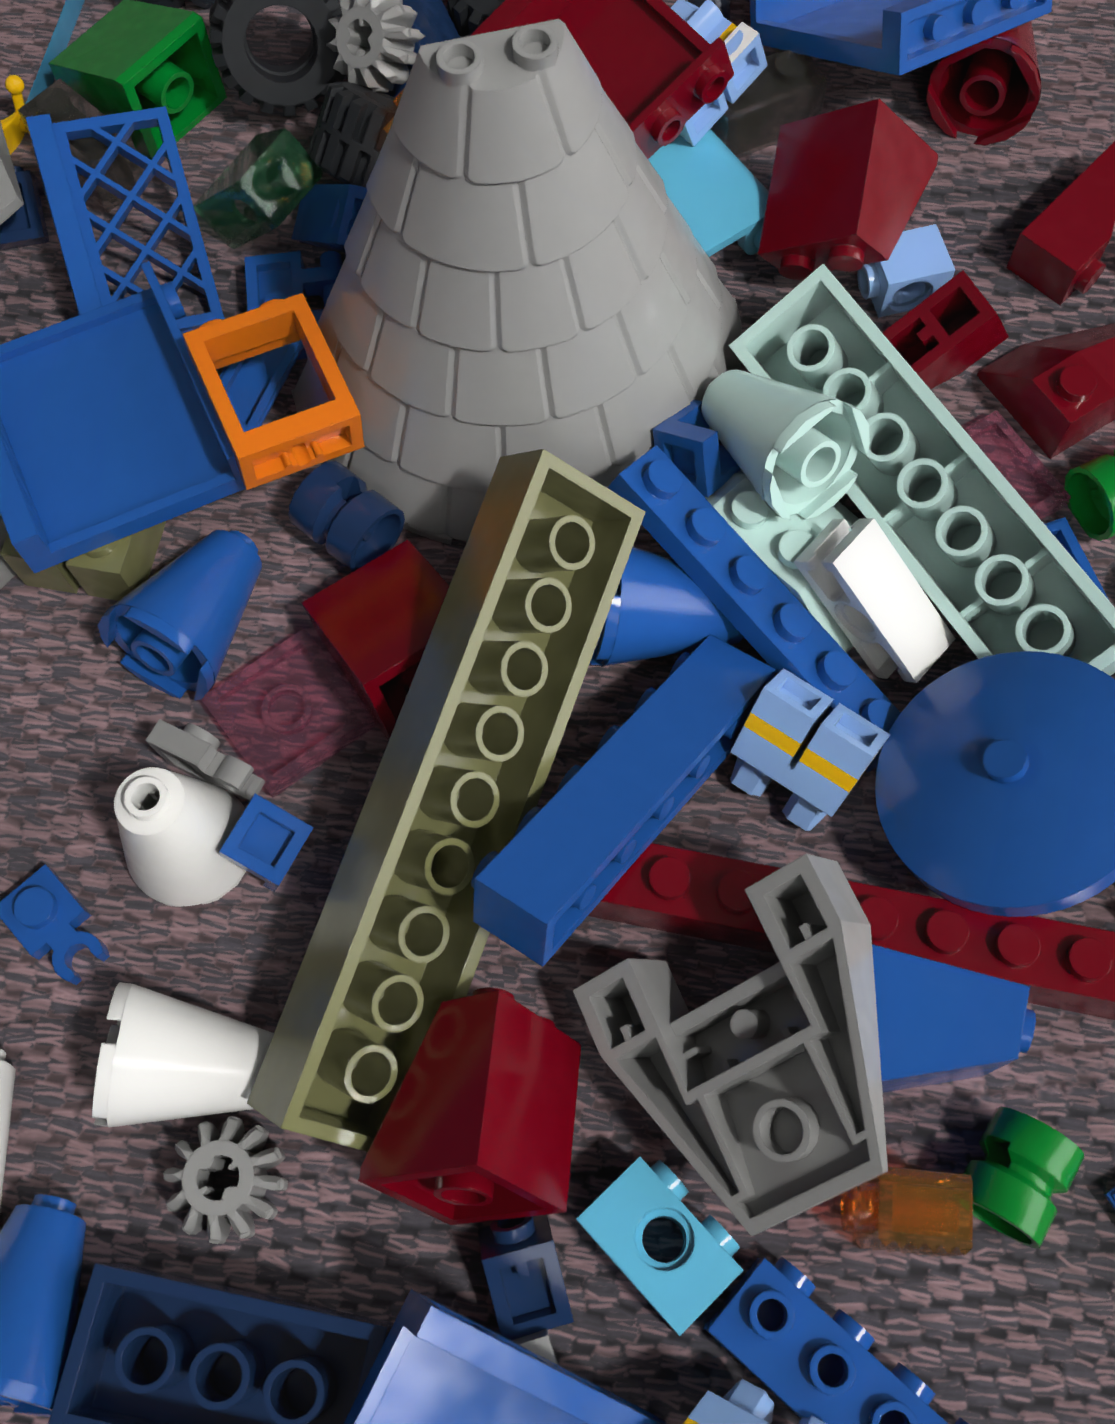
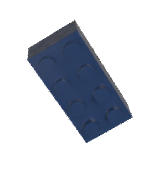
M95 1263L48 1424H344L394 1323L132 1265Z

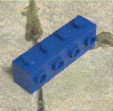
M783 1257L774 1266L765 1258H757L703 1327L800 1419L814 1416L827 1424H948L928 1406L935 1393L920 1378L899 1362L892 1371L888 1370L868 1352L875 1339L841 1309H838L832 1318L809 1298L816 1286ZM958 1417V1419L956 1420V1422H955L954 1424H969V1423H967V1422H966L965 1420H963L962 1418Z

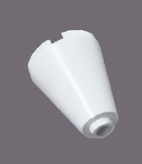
M157 767L135 771L120 784L114 799V811L125 860L133 881L146 895L167 906L204 905L219 900L239 884L246 872L243 868L218 855L243 814L245 807L233 794L222 787Z
M118 983L114 990L107 1015L108 1020H117V1025H111L106 1043H101L92 1107V1118H96L95 1126L110 1128L253 1109L247 1104V1101L274 1033L135 984Z

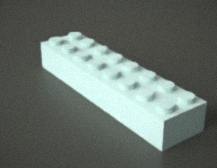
M824 264L820 265L729 345L750 373L847 401L862 412L869 423L870 445L867 456L858 451L851 469L859 475L846 493L866 518H874L918 584L978 659L1008 652H1046L1080 660L1096 667L1109 676L1115 673V607Z

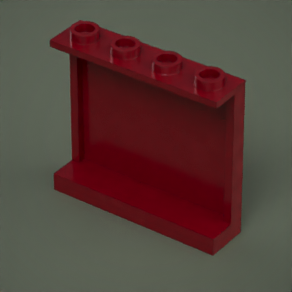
M505 0L470 35L554 19L563 21L599 78L603 90L633 131L635 142L647 159L662 146L672 143L683 130L684 124L702 106L715 101L725 90L728 81L734 76L725 42L718 37L712 44H709L662 0Z

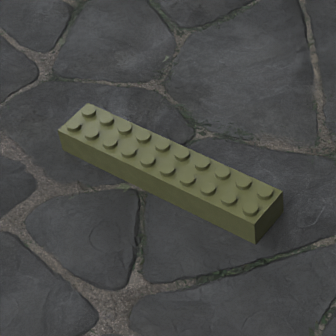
M545 449L502 456L498 461L252 1088L247 1104L281 1129L368 1152L441 1003L467 996L490 932L473 922L474 888L471 886L473 874L479 863L491 851L500 853L515 837L522 819L538 804L646 513Z

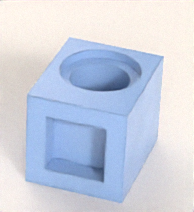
M934 224L903 231L889 259L863 265L857 271V280L862 297L864 299L871 298L878 318L912 310L952 279L955 267L938 227Z

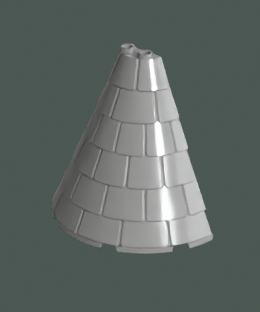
M554 19L421 45L397 107L393 123L366 184V196L345 242L346 258L318 321V326L361 414L364 439L363 448L326 462L336 460L366 482L368 491L375 490L401 509L405 517L404 529L451 545L453 539L468 540L498 461L502 456L545 449L608 488L620 472L654 447L653 428L690 405L692 400L702 401L708 385L720 374L733 369L741 370L742 362L729 345L742 334V326L735 297L730 294L718 278L715 265L692 234L687 222L667 196L663 180L635 142L633 131L603 90L599 78L563 21ZM308 354V360L296 387L291 390L297 413L329 402V398Z

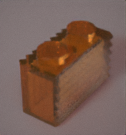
M888 1167V1172L842 1193L843 1231L853 1232V1242L859 1249L872 1248L873 1250H887L888 1252L901 1251L903 1254L916 1253L917 1255H931L932 1257L965 1256L973 1248V1182L971 1175Z

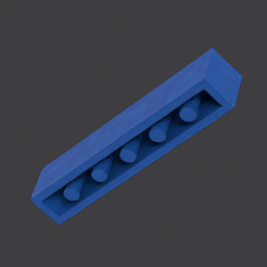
M709 635L692 654L689 652L682 653L674 663L666 681L657 690L651 687L644 692L634 709L633 715L621 727L614 725L608 729L602 737L596 753L583 767L574 765L565 774L556 795L542 809L536 806L525 815L518 826L515 837L500 853L491 851L482 859L471 881V886L474 888L473 922L543 967L731 753L763 687L774 678L776 669L712 635Z

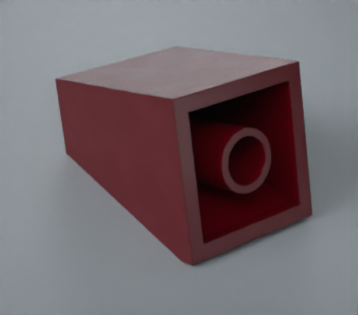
M879 98L780 125L758 255L776 267L783 277L792 280L806 279L822 264L829 271L851 272L860 270L865 264L887 261L937 166L938 154Z
M409 540L397 545L301 602L323 644L388 741L449 589L447 582Z
M480 988L475 990L472 996L443 1001L361 1165L358 1181L449 1225L566 1213L581 1044L557 1029L555 1023L550 1019L536 1015L515 1001V997L503 989Z

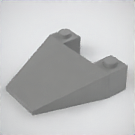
M807 853L745 889L780 961L777 964L689 1012L667 962L663 960L627 958L572 990L602 1059L750 1236L762 1233L888 1172L871 925L838 861Z

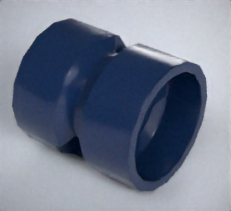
M336 460L325 462L315 468L302 481L294 493L288 513L291 524L314 542L321 545L326 543L325 546L328 553L351 572L391 550L398 541L405 522L404 513L401 509L375 490L368 491L365 481Z

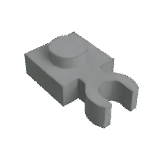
M159 719L145 740L168 764L201 781L222 787L244 801L250 802L254 794L258 795L266 782L264 779L252 774L254 768L236 757L218 752L217 749L221 742L206 730L192 723H187L185 728L181 730Z

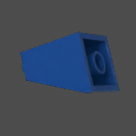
M872 944L883 1093L982 1077L1017 1060L1019 1052L1025 1054L1028 1051L1036 1025L1035 1011L1027 1009L1030 986Z

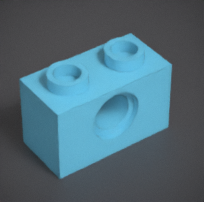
M639 1157L576 1220L672 1330L681 1336L744 1271L732 1258L740 1247L711 1215H708L700 1223L681 1202L689 1193L688 1189L661 1160H658L650 1168ZM653 1219H670L677 1224L682 1232V1249L679 1255L670 1262L661 1263L655 1261L644 1249L642 1242L643 1231L646 1225Z

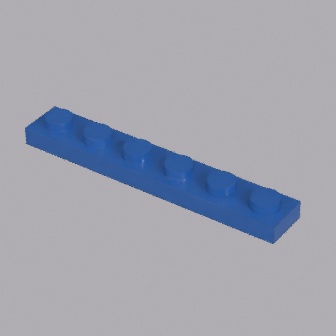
M657 445L616 476L608 488L646 512L641 525L763 659L776 669L775 672L778 674L784 668L834 699L821 722L841 703L889 733L901 712ZM882 748L865 770L867 773L877 767Z

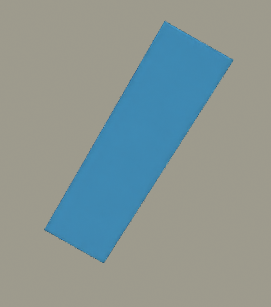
M85 0L65 1L22 112L26 125V117L41 115L55 79L48 63L67 48Z

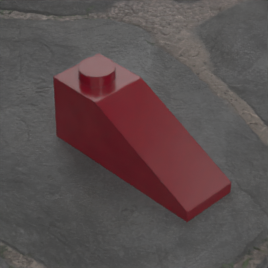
M1115 141L1020 233L1007 264V269L1059 305L1075 290L1085 294L1095 284L1106 267V264L1100 261L1112 237L1115 224Z
M964 270L882 332L929 389L961 374L1009 337L997 312Z

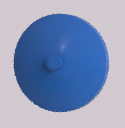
M1034 651L1008 652L986 656L952 669L926 686L909 702L889 731L891 735L882 747L876 770L875 795L880 822L888 841L901 861L924 886L949 902L972 911L1005 917H1027L1069 908L1097 895L1115 882V679L1096 667L1071 657Z

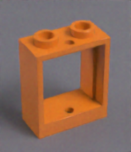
M303 293L285 299H272L256 309L227 319H214L204 323L197 329L183 333L187 351L235 455L240 476L246 490L364 447L361 414ZM301 340L329 398V402L244 432L216 369Z

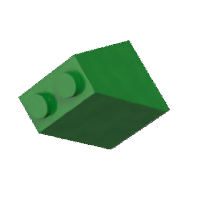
M123 0L48 63L64 100L89 118L166 106L176 143L227 98L218 67L216 68L212 56V48L203 18L194 11L134 0ZM152 127L134 130L125 144L152 160L162 145L159 128Z

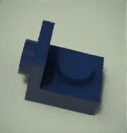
M20 166L13 167L24 205L0 225V251L50 242L40 195H45L43 184L30 170L24 171V168Z
M547 1215L495 1220L491 1222L490 1226L478 1230L482 1264L500 1333L503 1337L514 1340L545 1329L549 1330L574 1322Z

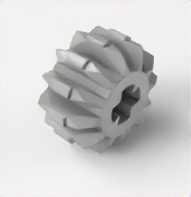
M340 0L342 17L336 16L328 19L336 29V38L326 44V46L333 52H339L333 69L339 71L342 75H348V82L368 87L372 91L379 93L393 91L394 84L402 85L407 82L409 78L408 64L413 65L417 56L414 52V44L425 37L418 29L412 28L418 12L414 11L411 6L403 5V0Z
M230 1116L224 1123L221 1134L215 1125L208 1121L198 1125L197 1134L201 1145L199 1148L184 1140H180L175 1144L177 1154L187 1160L183 1170L172 1167L164 1171L165 1181L182 1184V1190L173 1194L166 1201L165 1205L168 1211L171 1212L185 1211L190 1208L182 1226V1230L185 1233L196 1235L207 1226L209 1242L224 1244L230 1234L231 1226L240 1239H249L255 1235V1224L250 1213L251 1211L268 1220L275 1218L278 1213L277 1208L263 1197L267 1189L277 1192L286 1191L288 1180L275 1175H268L267 1170L279 1165L285 1159L284 1151L280 1148L275 1147L262 1151L268 1139V1130L256 1125L244 1135L243 1120ZM227 1169L239 1172L237 1187H227L224 1191L223 1189L213 1187L215 1173H223Z

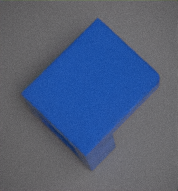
M694 399L690 402V405L653 428L654 446L657 445L698 491L708 498L721 488L734 473L741 471V469L726 448L719 445L718 431L711 430L704 420L701 411L702 401Z
M255 793L218 855L264 880L263 886L275 892L314 827Z

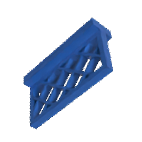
M166 106L57 123L51 122L50 114L26 117L33 150L78 314L81 315L123 299L127 293L134 295L144 291L133 283L142 271L141 264L150 261L175 277L172 283L176 292H178L184 282L205 295L209 312L186 316L176 320L180 331L189 328L197 329L204 323L214 319H225ZM152 127L159 128L162 145L152 160L125 144L134 130ZM118 133L116 137L112 136L111 134ZM93 137L109 148L95 169L72 156L68 140ZM118 154L144 169V172L131 191L104 176ZM166 157L170 171L161 166ZM77 172L87 178L82 188ZM154 176L176 190L177 198L167 213L162 212L140 198ZM97 185L124 201L110 223L87 210L85 203ZM133 207L160 223L146 245L119 230ZM180 211L182 212L185 225L175 220ZM92 227L102 232L97 242ZM168 229L191 244L192 252L182 267L177 266L155 252ZM112 239L139 255L124 278L102 265L100 257ZM195 264L197 266L200 279L190 274V271L192 270ZM107 281L118 287L112 297Z

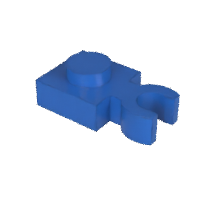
M46 864L0 901V919L32 957L40 960L52 949L53 968L58 976L69 983L77 985L82 981L80 975L72 967L73 956L79 950L89 948L90 952L103 962L110 957L106 945L100 939L88 932L76 929L91 914L54 870Z

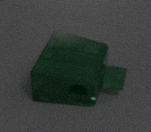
M281 128L261 133L249 142L193 205L194 210L229 247L235 249L276 229L282 224L319 181L323 172L287 129ZM236 200L249 205L244 207V215L237 209L235 205Z

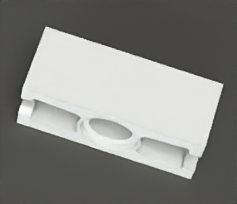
M861 518L854 522L851 527L845 519H833L794 561V564L872 673L879 678L888 679L899 667L898 673L904 681L917 683L956 639L874 518Z

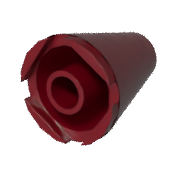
M1026 22L937 61L929 79L926 100L932 119L945 134L956 139L958 131L978 136L973 144L989 145L1006 141L1026 127L1039 103L1041 95V77L1032 22Z

